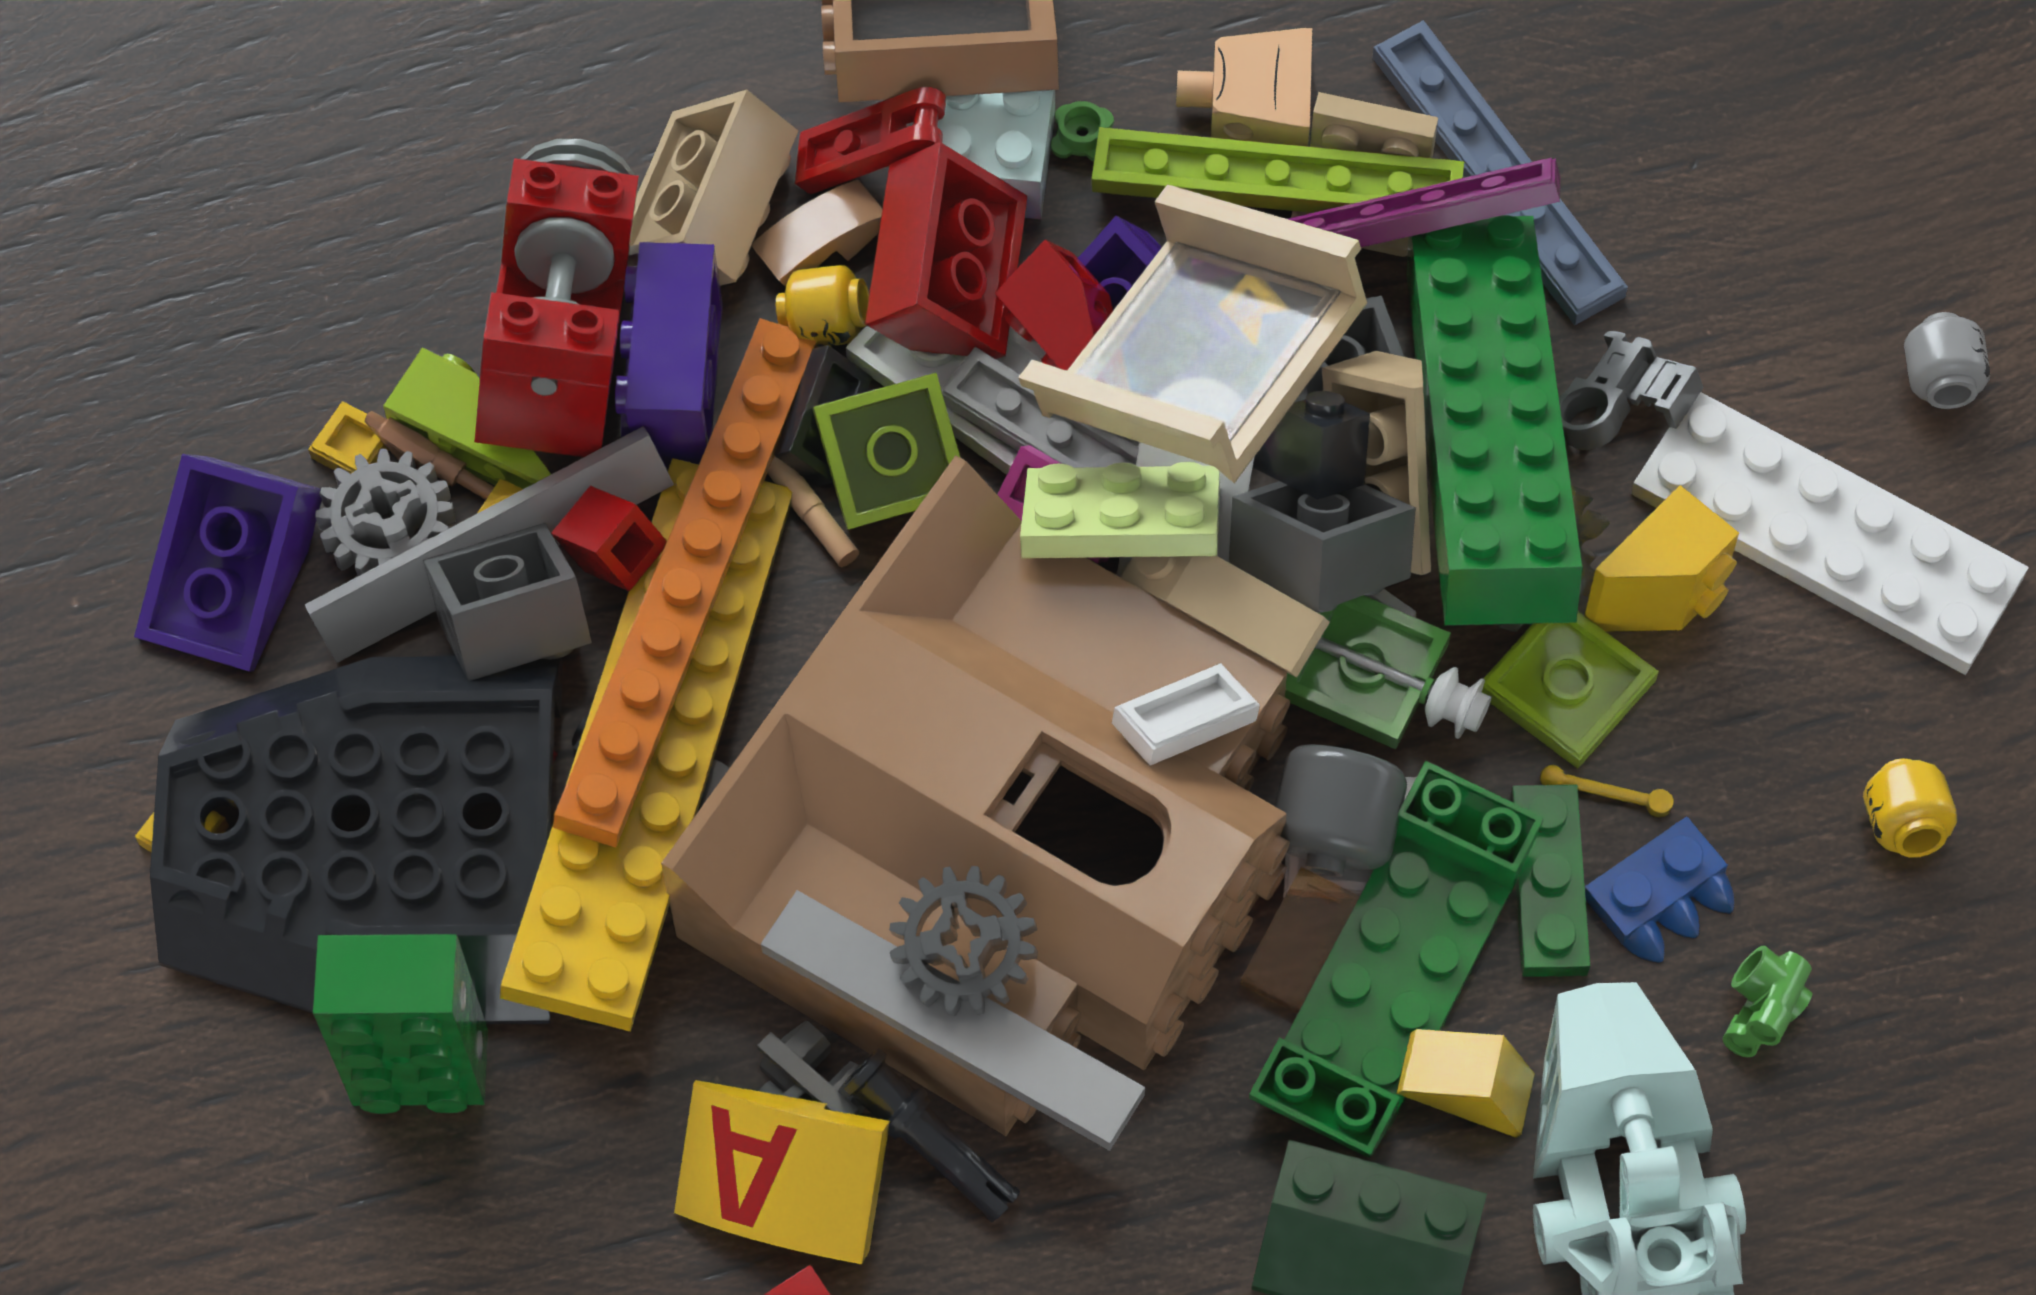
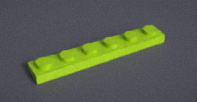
M1099 127L1091 180L1092 192L1157 198L1167 185H1171L1240 206L1314 213L1463 178L1464 161Z

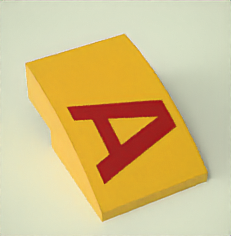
M696 1080L693 1083L674 1213L698 1223L759 1242L826 1258L862 1264L870 1251L890 1121L827 1110V1103Z

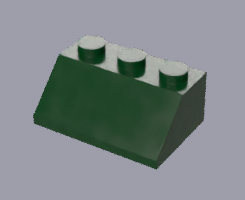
M1289 1140L1271 1203L1251 1290L1269 1295H1461L1487 1193Z

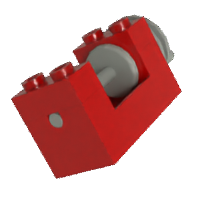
M554 139L534 146L521 159L514 158L506 204L500 273L496 293L491 292L483 338L474 439L476 443L586 457L602 448L639 178L621 156L604 145L584 139Z

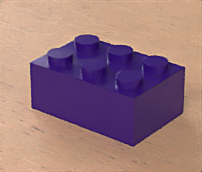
M639 242L637 266H627L625 276L626 303H631L630 321L623 320L621 324L620 353L621 358H626V376H617L615 390L616 413L621 414V438L644 426L666 468L670 467L672 458L699 465L714 426L723 309L714 244Z

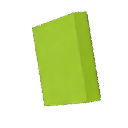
M1578 611L1577 623H1533L1483 678L1485 683L1482 693L1491 696L1490 703L1578 769L1654 684L1659 671Z

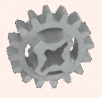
M380 449L377 463L369 464L361 454L356 455L355 465L357 470L351 474L346 470L336 468L333 472L338 488H321L320 496L326 508L316 511L319 529L323 530L320 537L326 553L334 552L333 555L337 567L341 571L355 563L358 576L449 529L446 525L456 522L453 504L448 502L451 499L446 480L437 481L434 465L429 462L416 470L413 453L408 451L403 454L398 463L391 462L387 449ZM389 513L390 518L382 519V515ZM418 528H420V530H419V531L417 532V534L414 536L416 530H417Z

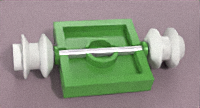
M1365 595L1338 604L1334 610L1318 612L1329 620L1330 623L1297 678L1287 673L1285 698L1289 699L1291 704L1393 749H1397L1419 703L1425 704L1426 700L1425 713L1428 726L1433 727L1444 718L1454 723L1455 738L1457 739L1462 736L1466 728L1477 732L1491 701V696L1482 693L1485 680L1481 678L1471 687L1459 683L1457 667H1453L1439 675L1436 682L1432 678L1449 645L1450 632Z

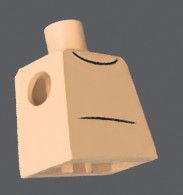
M1312 28L1226 36L1215 41L1213 72L1178 70L1176 107L1212 108L1211 138L1308 147Z

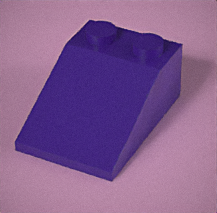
M182 454L134 637L246 671H254L309 551L317 521L316 511L320 510L322 502L320 496L321 488L213 457Z

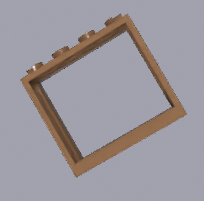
M822 0L821 13L825 75L837 74L839 102L887 100L920 87L936 88L946 96L1059 90L1057 33L1053 0H1026L1028 30L869 40L853 39L852 0Z

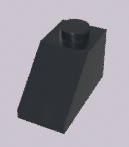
M1329 391L1309 393L1306 399L1294 402L1254 456L1253 468L1317 500L1365 485L1370 413L1346 403L1345 398L1338 393Z

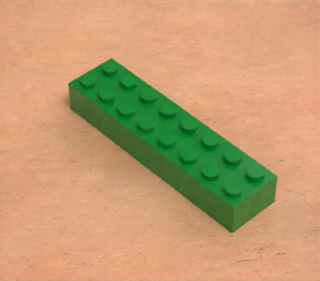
M1501 215L1409 236L1406 275L1416 360L1422 361L1426 458L1445 625L1577 623L1582 560L1534 217Z

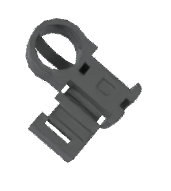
M1609 331L1603 335L1608 349L1587 379L1575 377L1569 388L1559 397L1565 441L1576 449L1591 450L1611 442L1619 433L1622 422L1631 410L1627 399L1630 400L1631 404L1637 406L1642 400L1647 407L1654 403L1656 411L1664 413L1668 426L1677 429L1704 387L1696 367L1657 357L1653 345L1648 339L1636 337L1633 343H1629L1625 333ZM1598 407L1592 423L1585 425L1570 424L1571 420L1579 412L1587 408Z

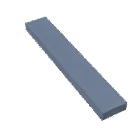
M1424 20L1373 47V60L1410 109L1415 113L1438 117L1435 142L1449 160L1464 161L1463 178L1532 162ZM1561 199L1557 203L1505 214L1534 217L1543 284L1574 325L1626 297L1628 286Z

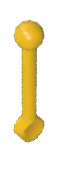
M1548 765L1540 773L1542 785L1577 784L1579 791L1646 806L1648 812L1655 817L1668 815L1673 806L1672 795L1664 789H1656L1647 794L1564 774L1563 770L1557 765Z

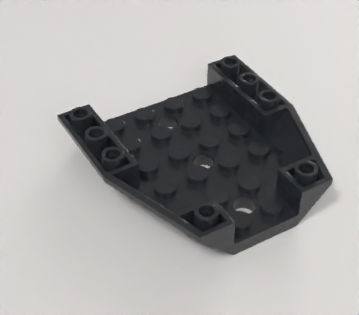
M456 656L370 657L175 720L158 755L150 865V884L159 964L169 969L313 1013L318 935L457 934L486 1024H551V1011L500 999V986L551 832L554 718H561L563 657L552 660L539 659L468 681ZM479 803H494L502 809L499 821L491 828L478 830L466 823L468 812ZM360 804L370 809L368 822L357 831L347 832L335 826L338 813L346 806ZM230 806L239 811V819L231 830L216 834L205 829L206 818L214 809Z

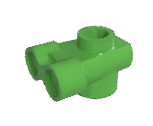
M1760 946L1742 962L1733 976L1731 986L1742 994L1747 1001L1739 1015L1733 1017L1723 1036V1043L1730 1051L1742 1057H1753L1756 1055L1761 1044L1774 1046L1780 1042L1789 1023L1805 1010L1812 998V992L1804 986L1812 970L1811 965L1806 959L1791 951L1777 956L1768 947Z

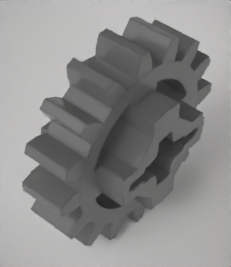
M949 866L943 868V884L936 888L924 877L918 880L919 888L924 895L918 902L905 897L900 899L899 904L909 918L907 922L890 923L889 930L892 935L904 940V945L890 951V957L895 964L910 963L911 966L905 970L900 980L907 989L923 983L924 986L919 999L927 1007L936 1002L939 996L945 997V1010L949 1015H957L962 1001H969L976 1014L981 1015L985 1012L984 997L993 994L997 1000L1005 1005L1010 999L1004 985L1009 980L1025 985L1029 980L1026 973L1019 966V962L1021 959H1037L1038 951L1035 946L1024 942L1023 937L1031 935L1038 929L1034 918H1017V915L1027 905L1021 893L1012 895L1007 899L1003 897L1008 885L1003 876H996L986 886L983 884L980 868L978 866H971L966 881H958ZM968 898L982 900L992 905L1003 917L997 918L996 915L982 917L971 910ZM942 905L943 913L932 930L921 932L930 914ZM958 915H960L973 936L980 937L970 941L971 952L968 953L969 968L954 945H947L957 941V929L960 928ZM1007 949L1000 965L993 973L986 977L984 969L994 953ZM931 964L932 967L941 964L947 965L956 971L960 984L948 983L937 978L927 970L925 965Z

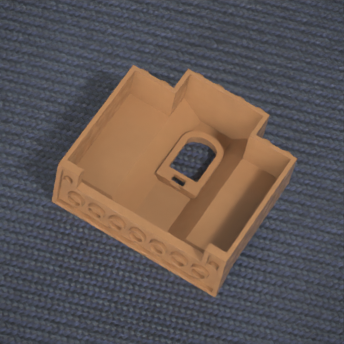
M955 455L669 851L661 865L667 894L670 895L669 903L677 938L867 1053L871 1054L874 1050L880 1048L887 1054L885 1063L1004 1136H1007L1017 1119L1026 1123L1037 1109L762 953V941L796 890L893 945L897 947L904 945V940L892 935L889 930L890 923L907 922L909 918L899 904L902 897L918 902L924 896L919 888L918 880L924 877L936 888L943 884V868L950 866L958 881H966L971 866H978L982 872L983 884L986 886L998 875L1006 879L1008 885L1003 896L1005 899L1018 893L1023 895L1027 905L1017 915V918H1034L1038 929L1031 935L1023 937L1024 942L1035 946L1038 951L1037 959H1021L1019 962V966L1029 978L1027 983L1024 985L1009 980L1004 987L1008 992L1010 1001L1005 1005L997 1000L993 994L987 996V998L1075 1048L1078 1047L1081 1040V1035L1076 1033L1078 1031L1140 1069L1145 1070L1156 1053L1165 1057L1170 1052L1184 1026V1023L1178 1020L1191 1000L1200 1004L1205 999L1218 976L1219 970L1213 967L1225 948L1232 952L1237 950L1253 922V918L1248 916V913L1259 896L1266 900L1273 896L1286 873L1287 866L1281 862L1287 853L1290 841L1281 837V833L1286 823L1287 813L1249 792L1254 781V777L1249 774L1260 757L1270 760L1282 744L1288 729L1287 726L1282 724V720L1289 709L1290 700L1285 698L1286 671L1087 558H1021L1020 533L1022 521L967 461ZM1220 663L1260 704L1255 722L1151 766L1112 724L1114 708ZM1063 766L1152 818L1161 828L1164 844L1162 854L1156 866L1149 874L1130 884L1112 886L1094 880L1014 832L1059 767ZM1022 771L1032 777V780L1016 803L1012 805L1003 800V797ZM968 898L971 910L982 917L996 915L997 918L1003 917L992 905L982 900ZM942 905L930 914L921 932L932 930L943 913ZM958 915L960 928L957 929V941L947 945H954L969 968L968 953L971 952L970 941L980 937L973 936L970 929L966 927L960 915ZM1007 949L994 953L984 969L986 977L997 969ZM947 965L933 966L959 981L956 971Z

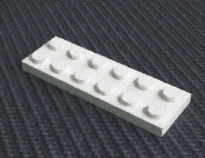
M1700 392L1677 429L1669 427L1634 481L1631 492L1635 497L1657 508L1681 485L1739 532L1735 551L1964 675L1969 671L2029 568Z

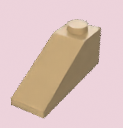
M1218 556L1132 557L1121 575L1122 579L1296 678L1330 623L1329 620L1319 613Z

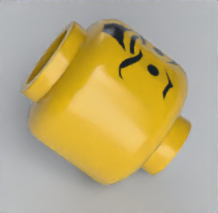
M843 265L794 271L787 281L785 293H778L776 297L778 323L789 327V330L795 333L798 338L817 341V347L850 344L860 333L861 328L866 327L865 321L869 302L868 287L863 278L856 279L853 272Z
M1905 758L1890 761L1868 781L1863 792L1865 808L1875 838L1886 850L1906 857L1929 855L1939 850L1945 844L1946 839L1952 834L1956 826L1957 813L1944 774L1933 764Z

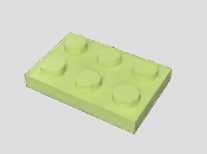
M1180 462L1172 466L1138 467L1131 463H1115L1107 467L1081 468L1058 463L1050 464L1043 468H1028L1020 533L1021 558L1217 556L1220 471L1214 466H1202L1195 462Z

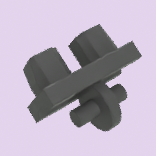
M804 1021L787 1033L781 1040L770 1032L757 1045L758 1051L764 1055L759 1065L760 1070L785 1091L784 1093L775 1084L768 1081L761 1087L760 1092L827 1103V1110L860 1115L865 1110V1107L853 1096L845 1098L838 1092L845 1080L859 1066L858 1064L850 1061L830 1082L826 1081L814 1070L831 1053V1044L810 1022Z

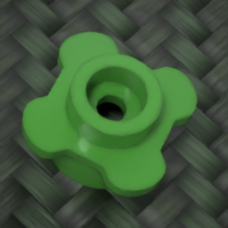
M1077 101L1060 106L1054 115L1055 122L1058 124L1057 135L1051 140V150L1059 158L1077 155L1087 156L1091 161H1094L1099 127H1113L1114 117L1112 113L1106 108L1087 101ZM1084 130L1088 134L1086 136H1079L1077 131Z

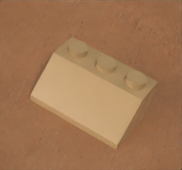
M748 90L673 111L637 193L628 266H637L639 242L714 244L720 286L736 282L748 265V252L756 232L769 215V201L778 179L784 174L790 164L791 155L789 153L798 130Z
M1374 351L1323 367V391L1338 393L1345 398L1346 403L1370 413L1365 484L1416 507L1411 572L1420 575L1431 572L1422 361Z

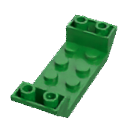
M1428 761L1424 762L1398 812L1399 825L1389 861L1373 870L1285 1039L1279 1037L1249 1094V1099L1368 1158L1372 1156L1394 1123L1407 1098L1397 1094L1411 1032L1416 1029L1442 1030L1512 893L1544 820V817Z

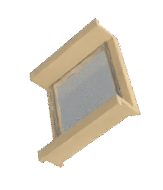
M1167 185L1154 201L1167 242L1067 371L1031 360L1018 379L1022 387L1033 390L1042 416L1051 418L1053 414L1214 466L1235 484L1367 304L1355 257L1361 250L1357 239Z

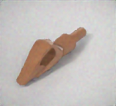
M373 411L366 415L364 422L398 460L406 451L413 453L416 469L430 462L434 465L437 477L441 480H446L448 485L453 487L458 483L485 500L494 489L492 485L465 470L466 462L443 450L440 451L437 445L421 434L392 418L386 419Z

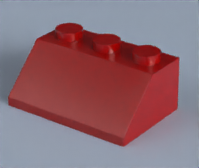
M941 142L890 163L865 325L911 351L968 356L976 347L994 359L1005 357L1010 325L1005 320V315L1009 312V309L997 297L995 292L1018 268L1028 196Z

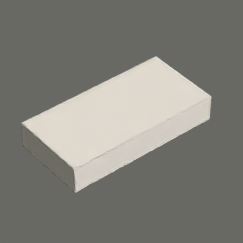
M1220 663L1114 708L1112 724L1151 766L1255 722L1260 704Z

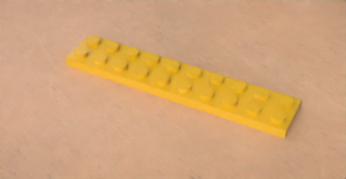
M672 458L668 470L674 485L661 491L651 522L667 541L699 466L698 464ZM764 481L617 847L615 848L564 832L552 826L501 982L500 999L631 1032L670 904V895L667 894L661 863L698 812L791 507L790 502L793 492L788 487ZM663 551L628 593L569 777Z

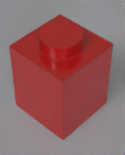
M591 485L551 532L553 537L584 572L627 591H630L664 550L667 540L636 504Z

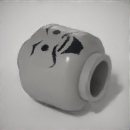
M1950 312L1936 313L1927 317L1923 323L1912 329L1905 339L1904 349L1910 388L1920 399L1928 401L1934 407L1953 409L1965 406L1976 398L1990 380L1985 335L1983 330L1972 320L1959 317Z

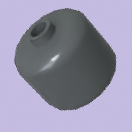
M1315 744L1301 745L1293 749L1285 759L1275 807L1287 813L1286 823L1281 833V837L1290 841L1287 853L1305 859V869L1333 877H1343L1344 869L1364 871L1383 866L1389 861L1393 852L1399 825L1398 812L1406 794L1407 780L1403 772L1396 765L1386 760L1350 749Z

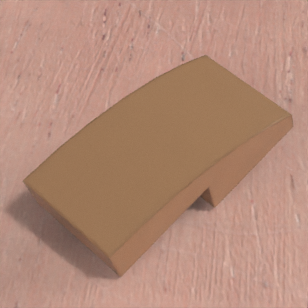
M855 180L836 187L803 204L764 232L751 246L776 278L786 287L787 281L794 271L817 268L835 251L849 261L879 233L883 208L859 180Z

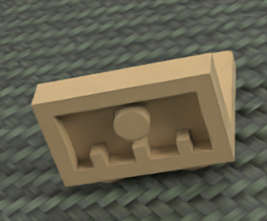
M1318 92L1313 111L1310 147L1433 158L1438 117ZM1292 211L1291 218L1310 214V212ZM1409 237L1362 248L1404 257L1408 255Z

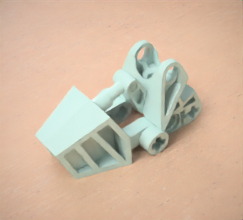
M1636 982L1596 983L1557 995L1544 1057L1533 1179L1558 1175L1564 1200L1533 1205L1534 1232L1539 1255L1544 1265L1567 1261L1580 1274L1582 1295H1734L1733 1285L1743 1284L1740 1235L1744 1234L1746 1230L1745 1206L1740 1184L1734 1174L1710 1178L1703 1177L1698 1153L1710 1152L1713 1128L1696 1070ZM1623 1136L1626 1137L1630 1153L1620 1155V1218L1610 1220L1595 1158V1150L1609 1148L1610 1138Z

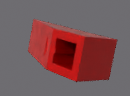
M1046 239L995 292L997 297L1009 309V312L1005 315V320L1012 329L1028 342L1035 340L1046 352L1041 358L1042 363L1066 371L1113 312L1109 293L1075 254ZM1120 347L1096 380L1131 391Z

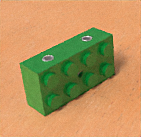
M457 934L318 935L313 1015L352 1106H360L362 1110L370 1113L388 1114L399 1111L400 1105H427L428 1109L439 1113H458L466 1110L467 1105H485L488 1028Z

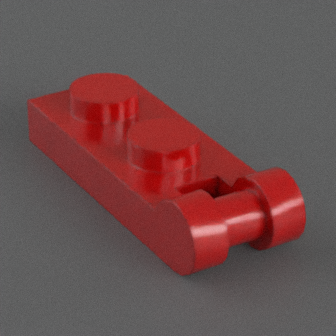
M932 87L916 88L800 132L795 184L811 195L888 167L890 163L936 143H942L943 133L938 128V121L945 115L946 95ZM913 122L912 126L907 127L908 123Z

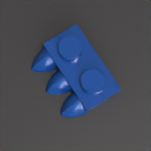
M1687 816L1585 886L1587 903L1620 943L1634 955L1658 963L1664 960V940L1656 922L1661 923L1666 929L1678 935L1696 938L1699 935V916L1691 899L1692 897L1700 904L1717 912L1731 914L1734 909V893L1731 883L1725 874L1728 864Z

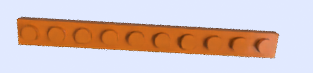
M759 319L556 808L553 828L615 848L617 847L774 458L775 449L812 349L817 348V341L798 338L787 326Z

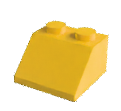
M1680 485L1595 569L1584 616L1605 632L1682 630L1697 614L1704 619L1717 609L1728 593V588L1724 586V583L1737 564V561L1732 556L1739 532Z

